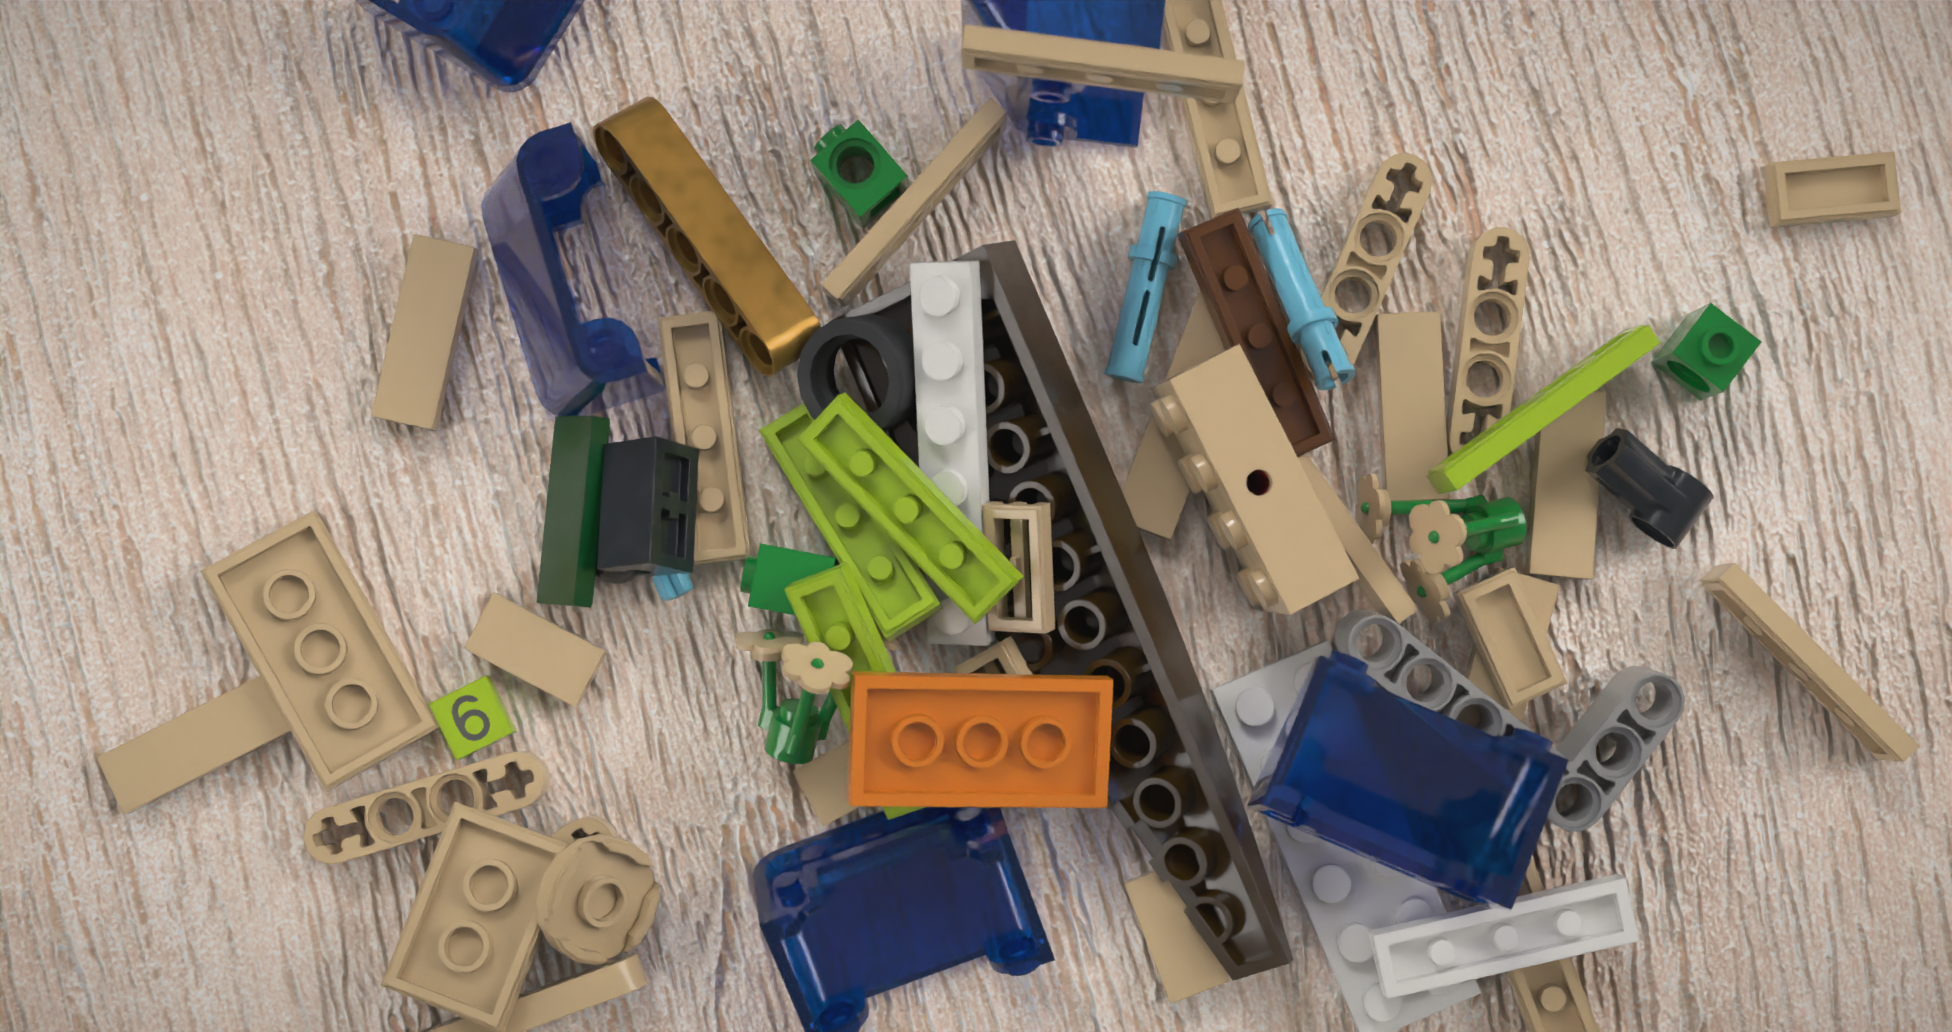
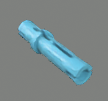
M1159 191L1148 192V202L1137 244L1130 245L1128 259L1133 261L1122 308L1119 313L1108 366L1104 372L1106 376L1142 384L1144 381L1143 374L1158 320L1169 270L1176 269L1178 255L1174 254L1173 251L1183 210L1187 204V200L1182 197Z
M1280 208L1266 211L1275 231L1273 235H1270L1261 215H1256L1249 222L1248 229L1255 239L1290 319L1287 331L1292 342L1301 344L1315 378L1317 389L1326 391L1337 388L1328 369V363L1333 364L1342 385H1344L1356 375L1355 368L1350 363L1335 331L1339 323L1333 308L1324 306L1318 288L1313 281L1289 225L1286 212Z

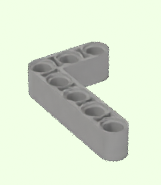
M1359 609L1349 612L1344 616L1335 630L1334 641L1337 651L1349 664L1486 771L1536 813L1567 831L1580 832L1591 828L1599 821L1676 724L1684 710L1685 696L1682 687L1674 678L1643 666H1630L1621 669L1613 676L1559 746L1554 749L1396 621L1372 610ZM1377 624L1383 635L1382 644L1373 655L1361 657L1356 647L1357 637L1366 626ZM1427 664L1432 674L1431 683L1422 694L1411 696L1406 687L1407 677L1416 666ZM1651 682L1656 691L1655 701L1648 710L1639 713L1636 707V695L1641 687ZM1476 704L1480 711V722L1471 733L1460 735L1456 727L1459 712L1468 705ZM1613 733L1616 739V750L1608 760L1599 763L1595 755L1596 745L1604 735ZM1526 744L1529 757L1525 767L1519 772L1508 773L1506 757L1509 751L1517 745ZM1574 783L1577 789V799L1573 806L1566 811L1557 812L1555 801L1559 790L1565 785Z

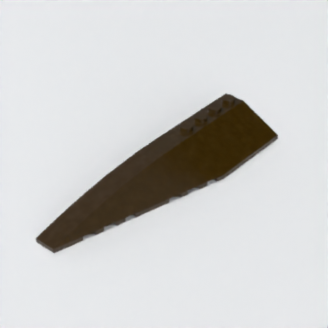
M1015 240L982 245L952 261H979L989 501H1002L1003 504L1026 502L1032 505L1038 502L1050 503L1055 629L1047 634L995 631V637L1001 642L1011 636L1033 675L1109 676L1113 679L1108 796L1115 805L1110 809L1125 830L1131 827L1152 856V859L1148 861L1163 883L1169 880L1187 905L1184 913L1233 981L1290 964L1293 956L1210 709L1155 568ZM909 281L833 320L875 314L894 320L913 338L911 282ZM861 338L849 340L841 346V349L868 412H873L880 408L886 400L889 386L887 365L878 349L867 340ZM915 408L908 420L884 433L919 468L917 410ZM1004 519L1005 557L1010 561L1012 557L1010 519ZM1027 519V526H1028V550H1029V574H1030V597H1031V618H1033V612H1032V589H1031V565H1030V541H1029V519ZM1013 588L1007 593L1008 617H1014Z

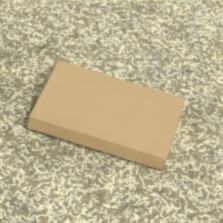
M454 802L380 986L498 1032L505 1031L543 936V932L538 925L536 902L543 875L557 854L570 844L462 803Z

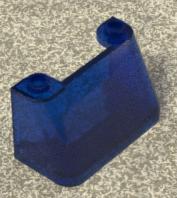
M571 122L540 131L529 137L484 193L481 211L535 393L541 405L556 416H587L666 391V382L660 360L656 357H644L640 341L634 330L623 321L610 317L594 319L585 323L582 321L555 232L585 223L582 215L585 197L593 188L605 185V181L596 154Z
M1332 651L1329 659L1321 655L1316 657L1260 773L1247 807L1271 819L1466 901L1489 908L1512 910L1569 759L1550 752L1553 742L1531 731L1515 728L1512 737L1504 735L1493 736L1376 687V681L1366 675L1369 665L1358 658L1338 651Z
M925 807L889 820L883 810L781 847L767 854L754 867L753 880L759 925L805 1032H859L869 1016L867 998L986 955L989 965L994 971L1011 976L1029 974L1039 966L1055 960L1001 807Z

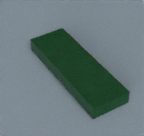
M592 415L555 416L536 603L592 607L599 544L604 444L609 442L610 418Z

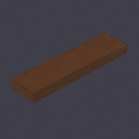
M1239 207L1178 233L1177 236L1225 350L1240 344L1297 457L1334 441L1335 437L1298 348L1292 342L1287 331L1288 324Z

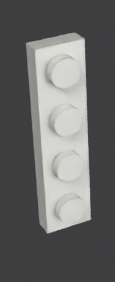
M1620 874L1368 931L1381 992L1387 999L1639 941L1627 881Z

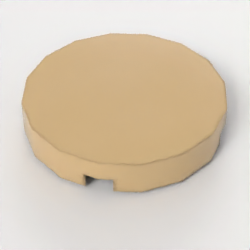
M604 834L577 839L558 853L543 875L536 900L538 925L548 944L576 962L592 965L611 962L612 960L609 958L617 956L620 952L627 954L639 945L654 922L660 900L659 883L653 879V872L650 866L653 868L654 866L649 856L630 841Z

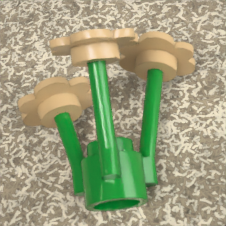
M1368 474L1358 479V503L1355 508V517L1371 544L1374 543L1375 539L1381 538L1383 527L1388 526L1391 515L1410 514L1409 522L1414 532L1409 537V546L1415 554L1421 555V559L1405 560L1401 563L1400 568L1404 579L1408 583L1407 589L1410 597L1416 604L1420 605L1424 615L1432 623H1437L1450 615L1449 607L1445 602L1450 597L1448 585L1482 566L1502 561L1503 549L1521 545L1525 540L1527 529L1524 513L1520 505L1510 497L1489 502L1483 495L1465 499L1391 501L1388 491L1379 488V480L1376 474ZM1450 513H1464L1461 517L1455 514L1450 515ZM1461 544H1464L1471 551L1476 550V554L1462 561L1463 552L1460 547Z
M876 625L885 648L897 651L899 638L896 637L888 642L880 628ZM763 629L758 632H740L735 634L734 642L736 643V648L738 650L750 651L751 659L762 661V709L758 726L768 731L764 750L768 755L782 762L790 764L809 763L813 760L817 741L826 739L831 719L837 709V705L829 691L830 687L835 689L847 688L850 681L848 674L853 666L852 660L841 652L830 651L828 646L821 642L814 641L804 646V634L800 632H780L775 629ZM783 660V675L788 679L795 680L803 689L800 699H785L781 702V706L778 707L776 661ZM829 691L819 711L813 705L816 694H824Z

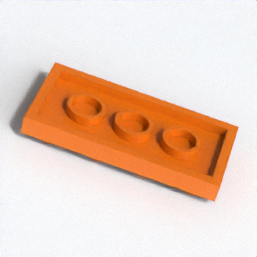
M852 671L847 802L850 806L1107 808L1113 679L1109 676Z

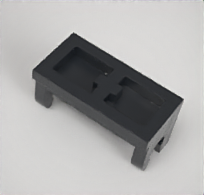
M658 436L604 444L597 569L608 572L634 570V576L693 573L699 449Z

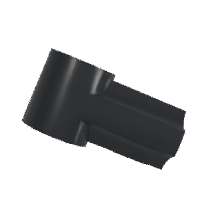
M1616 428L1608 436L1599 439L1586 456L1588 458V465L1585 472L1632 511L1629 519L1639 530L1656 542L1671 549H1677L1714 498L1712 492L1702 482L1678 467L1667 465L1631 432L1625 429Z

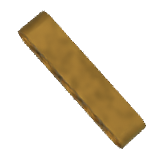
M647 96L597 123L593 127V137L604 162L754 368L762 375L771 377L799 360L801 351L813 332L821 328L818 318L665 107L655 98Z

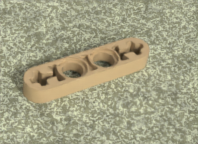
M1394 154L1386 159L1374 174L1320 295L1324 306L1333 308L1339 322L1338 324L1357 327L1355 336L1347 329L1339 336V340L1352 365L1357 359L1431 192L1433 183L1431 170L1424 160L1413 154ZM1401 169L1411 173L1409 183L1417 188V193L1408 191L1403 196L1394 212L1395 214L1406 215L1405 223L1390 211L1372 208L1373 201L1382 208L1388 203L1394 190V184L1387 180L1386 177L1387 175L1395 177ZM1374 223L1387 227L1392 233L1394 240L1391 252L1380 257L1368 254L1360 242V234L1363 227ZM1343 280H1356L1365 286L1369 295L1368 305L1365 310L1359 313H1349L1338 306L1335 300V290L1337 285ZM1299 344L1298 351L1308 375L1315 381L1301 344ZM1330 363L1328 365V369L1331 373L1333 380L1335 381L1339 378V376L1337 375L1333 364Z
M1494 227L1484 232L1470 246L1467 255L1446 419L1448 457L1464 446L1460 444V435L1471 432L1474 427L1475 413L1463 415L1462 405L1473 409H1488L1492 407L1496 409L1495 417L1486 415L1481 418L1480 433L1511 412L1530 256L1529 247L1524 237L1516 230L1507 227ZM1496 242L1503 243L1502 249L1504 254L1513 256V263H1508L1501 269L1498 280V287L1511 286V294L1500 289H1485L1481 291L1477 289L1478 282L1486 285L1492 281L1494 264L1493 261L1483 258V252L1493 248ZM1494 302L1504 309L1507 315V324L1501 334L1490 336L1482 333L1477 328L1474 322V313L1480 303ZM1485 363L1496 370L1499 376V386L1493 396L1482 398L1469 390L1466 383V375L1468 369L1473 364Z
M527 751L505 753L323 808L314 813L307 821L303 832L304 844L309 854L319 862L337 864L442 833L450 813L442 805L441 794L443 788L452 780L458 779L471 786L474 792L472 808L498 816L538 802L547 791L549 771L544 761L534 753ZM517 762L519 769L522 771H532L534 782L525 785V797L520 798L517 789L491 794L497 803V807L489 808L488 787L480 776L479 771L487 769V782L511 775V763ZM392 798L405 800L413 811L412 825L403 834L389 832L381 822L382 808ZM361 806H365V819L358 810ZM331 817L334 818L337 826L365 820V826L375 843L373 845L368 844V832L342 840L341 846L343 851L339 852L335 843H324L322 832L331 828Z
M638 953L615 959L519 994L506 1030L503 1032H524L647 985L648 981ZM459 1016L419 1032L498 1031Z

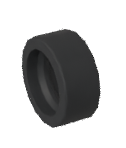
M875 314L832 320L813 332L801 351L797 377L800 397L814 420L840 395L834 374L837 352L847 341L860 338L867 340L878 349L887 365L889 379L886 400L880 408L866 414L883 432L890 431L909 419L916 408L913 338L894 320Z

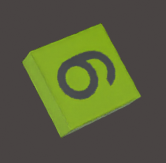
M485 675L429 703L456 761L517 732L490 675Z

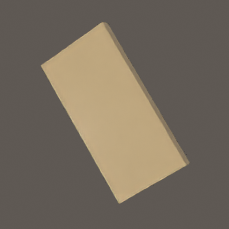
M316 509L200 570L326 792L331 791L441 729Z

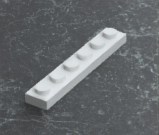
M979 261L910 263L919 469L983 533L982 505L990 501ZM924 572L925 580L943 609L926 619L927 644L988 646L995 641V631H988L987 614L978 623L974 624Z

